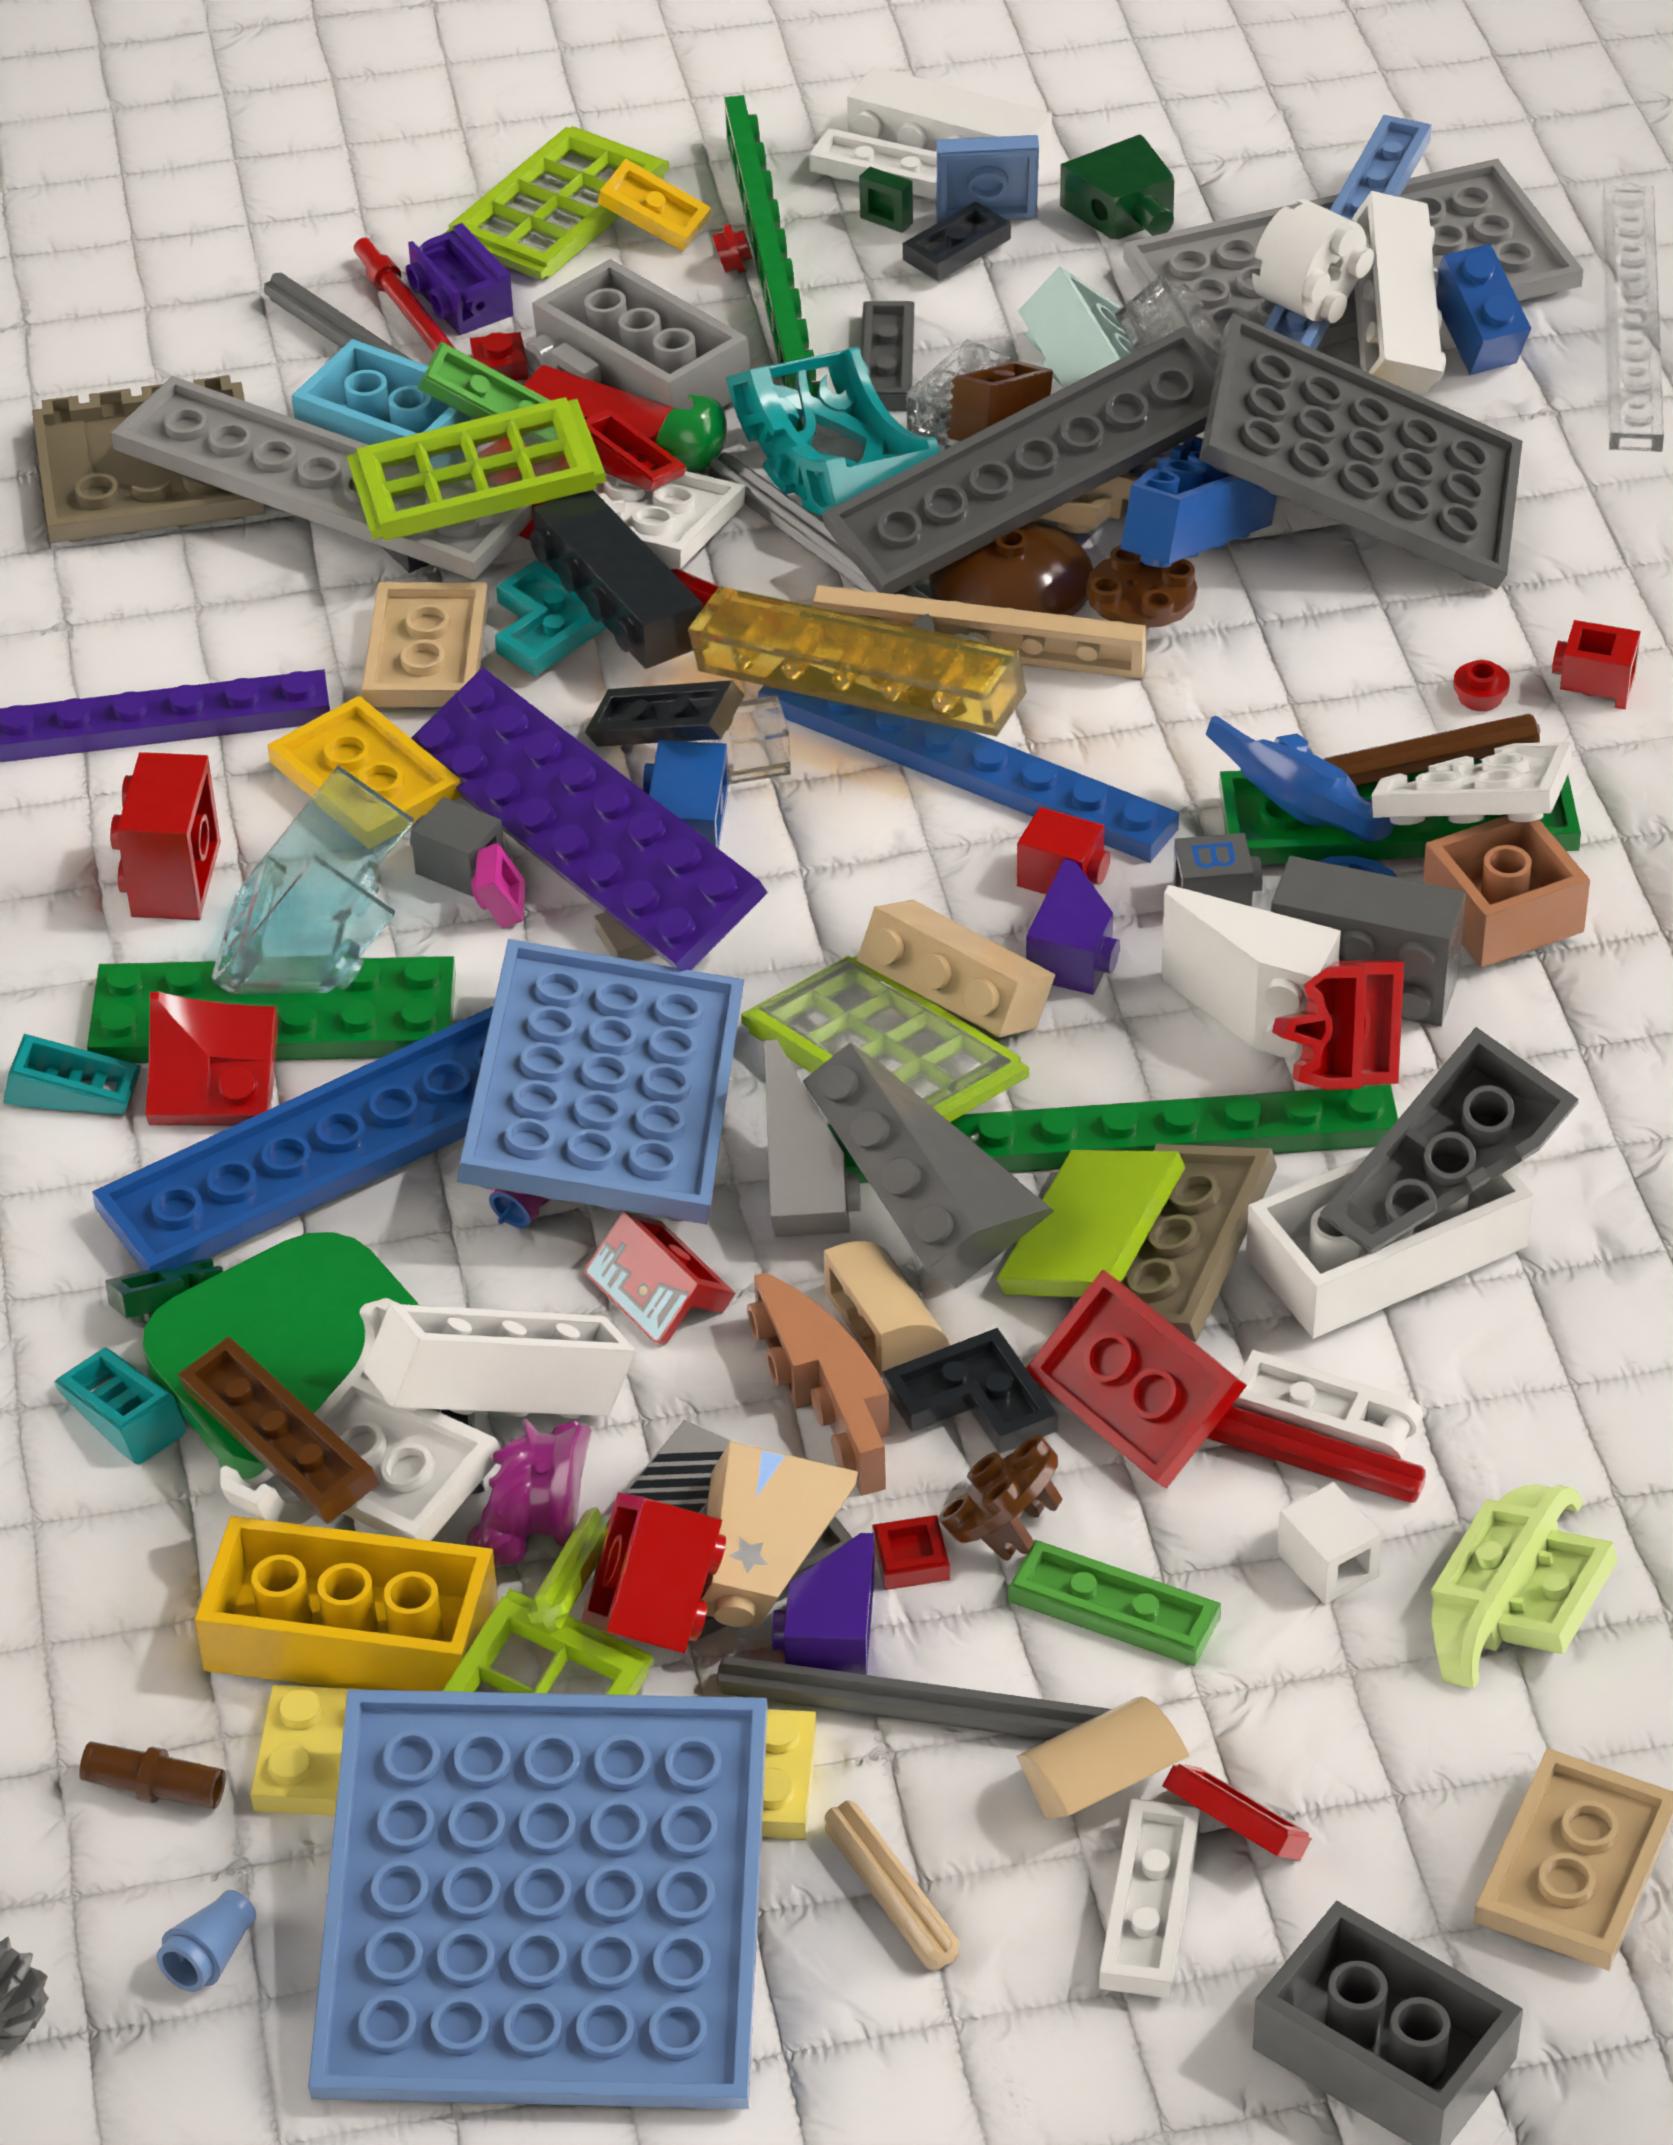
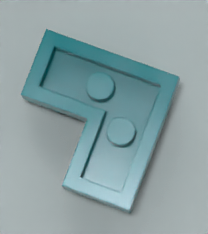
M536 560L496 585L497 603L521 617L495 635L496 653L534 677L607 629L601 621L596 622L591 617L586 605L578 598L574 591L568 592L563 587L556 572Z

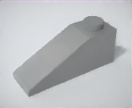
M777 1039L764 1040L770 1218L775 1237L850 1233L849 1212L861 1211L859 1174L847 1173L842 1149Z

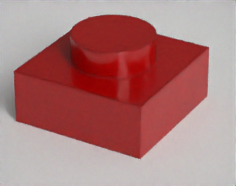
M496 332L487 336L469 338L471 358L514 381L529 379L528 363L521 332Z

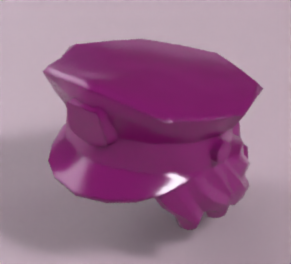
M525 1418L523 1420L525 1435L511 1441L493 1453V1462L500 1464L501 1468L495 1476L489 1479L488 1485L492 1488L490 1498L482 1511L479 1522L469 1532L465 1545L493 1549L495 1568L516 1565L524 1560L527 1551L525 1544L531 1535L552 1536L564 1548L576 1527L581 1478L592 1433L590 1426L580 1425L579 1421H573L558 1425L551 1434L539 1433Z

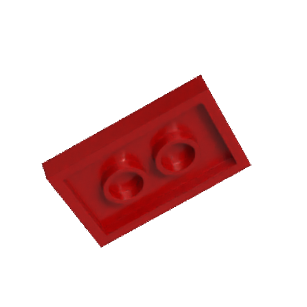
M1103 1269L1026 1367L1032 1378L1152 1480L1166 1489L1247 1387L1242 1380Z

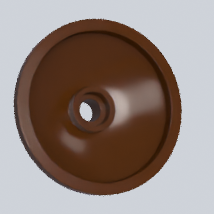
M1032 521L1010 531L1009 534L1003 537L995 538V541L930 574L929 584L930 591L935 600L958 601L968 604L1073 616L1088 600L1086 584L1093 566L1087 552L1073 538L1052 526Z

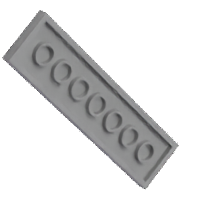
M171 376L111 432L113 450L473 580L533 520L532 505L388 541H383V538L372 540L346 456L357 453L356 448L368 446V444L175 376ZM416 461L383 468L386 481L420 473ZM470 480L439 487L443 500L477 492L474 482ZM426 490L392 498L396 512L430 503Z

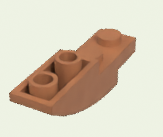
M768 1273L754 1275L755 1302L747 1304V1315L755 1340L765 1339L769 1347L766 1351L767 1363L775 1386H786L795 1409L813 1405L820 1426L830 1424L834 1433L831 1437V1443L836 1464L841 1468L858 1471L856 1486L861 1496L886 1490L885 1446L881 1438L890 1436L889 1393L876 1368L854 1338L820 1305L793 1286Z

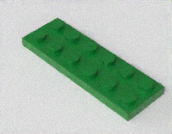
M1474 760V765L1482 763V760ZM1241 770L1220 771L1219 792L1225 834L1245 833L1250 856H1259L1261 865L1286 864L1289 856L1314 861L1330 856H1357L1370 860L1425 858L1427 842L1507 815H1484V819L1481 821L1465 824L1450 822L1448 816H1425V820L1417 824H1395L1393 832L1387 838L1365 842L1330 825L1317 827L1297 820L1246 779ZM1429 771L1407 775V783L1416 781L1415 778L1418 775ZM1567 775L1552 812L1543 813V818L1539 820L1565 851H1579L1581 830L1569 776ZM1379 782L1356 786L1359 796L1372 799V793Z
M454 956L99 964L87 1051L131 1063H149L150 992H162L210 1002L276 1006L279 1019L275 1060L382 1058L453 1024L456 980Z

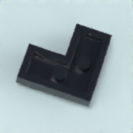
M998 1327L882 1371V1379L889 1393V1399L911 1432L968 1410L972 1412L999 1454L1020 1446L1035 1435L1044 1437L1057 1432V1412Z

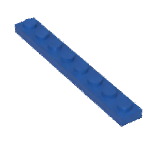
M789 660L758 691L759 709L1032 817H1034L1039 807L1105 825L1104 845L1149 863L1153 861L1179 830L1178 811Z

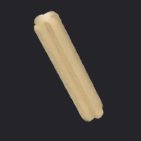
M844 1801L838 1807L830 1808L824 1816L826 1833L925 1967L938 1971L946 1964L953 1963L959 1956V1950L957 1949L959 1940L860 1807L852 1801Z

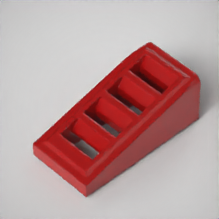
M608 409L585 419L606 474L648 491L684 476L687 467L612 410Z

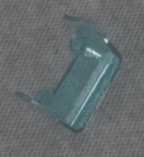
M338 765L256 865L238 890L231 906L211 981L231 995L328 993L335 986L342 990L348 987L363 965L364 960L360 956L394 917L395 910L375 897L380 886L373 881L376 877L378 866L413 825L414 819Z

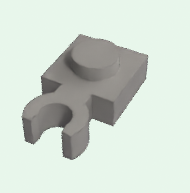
M541 334L526 343V348L538 357L536 361L528 365V370L532 375L542 365H546L601 383L602 373L600 365L594 359L582 354L566 342L557 346L549 336Z

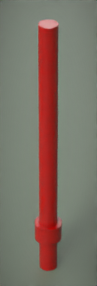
M364 237L357 240L353 250L366 266V276L376 289L387 293L433 354L440 341L455 348L402 281L401 270L392 258L381 254L369 238Z

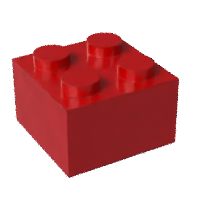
M139 752L133 775H126L123 779L121 815L114 814L111 821V847L113 850H120L121 855L118 866V889L120 893H127L131 917L200 920L221 843L208 755Z
M618 1492L581 1622L609 1633L685 1654L688 1641H697L705 1623L707 1602L700 1599L707 1574L715 1575L724 1556L726 1536L719 1534L723 1520L645 1497Z

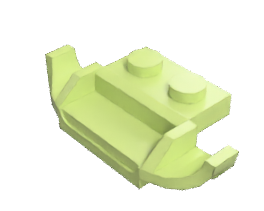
M1533 1484L1516 1488L1498 1501L1485 1500L1431 1589L1433 1598L1431 1624L1443 1683L1474 1689L1479 1681L1478 1670L1482 1648L1497 1651L1501 1642L1559 1654L1565 1653L1618 1561L1613 1541L1559 1530L1557 1520L1562 1511L1578 1512L1583 1504L1578 1491L1563 1485L1549 1487Z

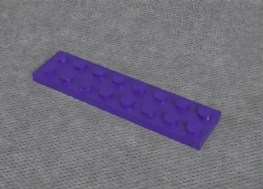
M484 667L411 737L412 740L461 780L456 789L465 801L476 810L501 819L502 830L668 964L681 972L692 970L768 893L759 879Z

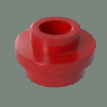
M731 223L723 225L724 231L713 234L725 273L737 270L739 274L747 272L744 261L753 259L745 232L744 230L734 232Z
M1475 660L1460 666L1456 670L1453 688L1458 695L1460 703L1465 707L1475 711H1488L1498 707L1503 698L1508 694L1510 676L1504 668L1491 661Z

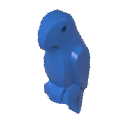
M1211 717L1205 735L1240 767L1246 779L1297 820L1317 827L1330 825L1365 842L1387 838L1393 832L1395 824L1390 822V817L1373 818L1372 799L1359 796L1354 783L1342 769L1313 755L1310 748H1308V741L1298 733L1278 736L1274 742L1265 739L1256 741L1220 717Z

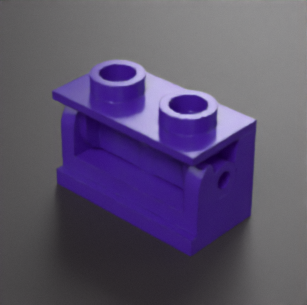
M463 223L453 226V231L428 239L420 247L413 241L408 242L410 264L406 265V276L412 290L416 294L421 293L431 304L437 318L440 320L445 319L459 336L514 316L510 273Z

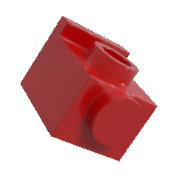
M1574 620L1568 641L1558 640L1555 648L1552 674L1561 675L1560 690L1616 699L1615 708L1626 710L1636 675L1641 631Z

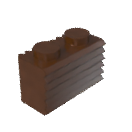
M1016 360L955 376L951 380L955 387L950 390L953 398L949 400L953 407L948 411L951 419L947 421L950 429L946 432L949 439L962 441L1050 396L1053 370Z

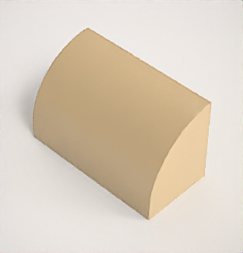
M853 1241L824 1250L825 1294L881 1377L882 1371L950 1346L947 1337L889 1253L882 1246L868 1241Z
M1140 1696L1016 1757L1047 1820L1070 1816L1190 1755L1178 1732L1163 1711L1150 1699Z

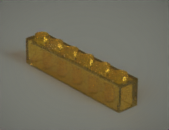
M719 586L688 628L698 671L995 737L998 736L1027 693L1019 649Z

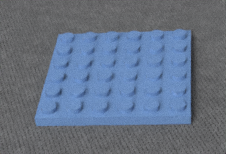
M348 1689L308 2085L311 2099L749 2109L768 1720L767 1698Z

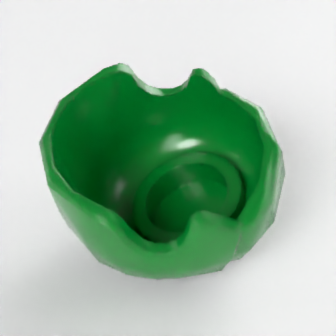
M690 394L688 399L693 402V408L672 409L667 414L655 443L687 467L686 471L699 473L709 467L708 464L722 452L726 443L727 419L725 410L717 400L705 395Z

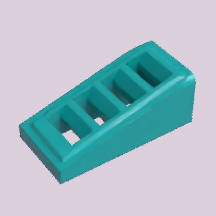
M24 1034L8 1073L3 1103L27 1108L125 1115L140 1075L141 1065ZM81 1079L93 1080L91 1085L81 1083ZM105 1082H118L115 1091L103 1089Z
M107 1347L99 1350L54 1381L57 1390L120 1453L137 1465L144 1463L181 1438L186 1432V1426L174 1395ZM110 1377H113L111 1380H109L93 1392H90V1390H92L105 1380L109 1379Z

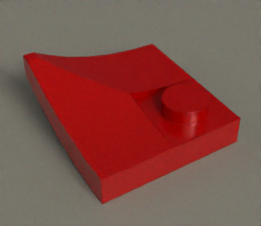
M150 992L149 1065L145 1111L148 1124L235 1126L271 1109L279 1019L276 1006L228 1004L185 998L162 992Z

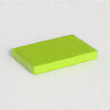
M1071 1150L1042 1199L1054 1212L1019 1239L996 1278L1003 1294L1081 1297L1102 1269L1122 1282L1186 1168L1179 1152Z

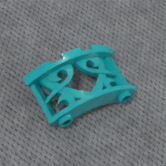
M858 347L754 368L725 377L736 415L747 441L758 440L767 457L764 460L763 469L785 494L795 493L802 499V507L815 514L823 515V512L941 452L935 437H924L914 434L905 429L891 416L871 383L869 369L863 361ZM828 367L836 394L828 388L827 375H825L820 381L817 398L811 396L806 372ZM796 374L795 389L773 384L772 379ZM801 418L803 430L797 432L798 419ZM816 423L862 444L864 455L859 463L845 459V457L822 454L811 447Z

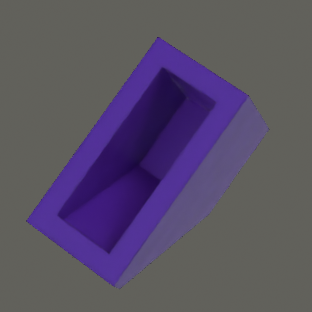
M1064 859L1026 935V959L1054 973L1055 977L1052 985L1094 995L1103 974H1112L1116 967L1120 952V940L1113 938V912L1078 864L1075 861Z
M874 1533L858 1534L789 1582L786 1610H774L772 1624V1650L784 1651L785 1664L867 1675L875 1583Z

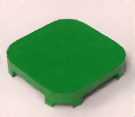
M334 1232L306 1233L285 1240L174 1296L157 1308L144 1327L143 1351L148 1377L174 1395L180 1413L218 1458L220 1469L226 1465L236 1470L243 1480L252 1479L260 1475L267 1468L185 1391L177 1374L230 1336L314 1414L353 1370L361 1356L365 1343V1326L360 1316L362 1306L384 1298L404 1305L419 1304L379 1258L355 1238Z

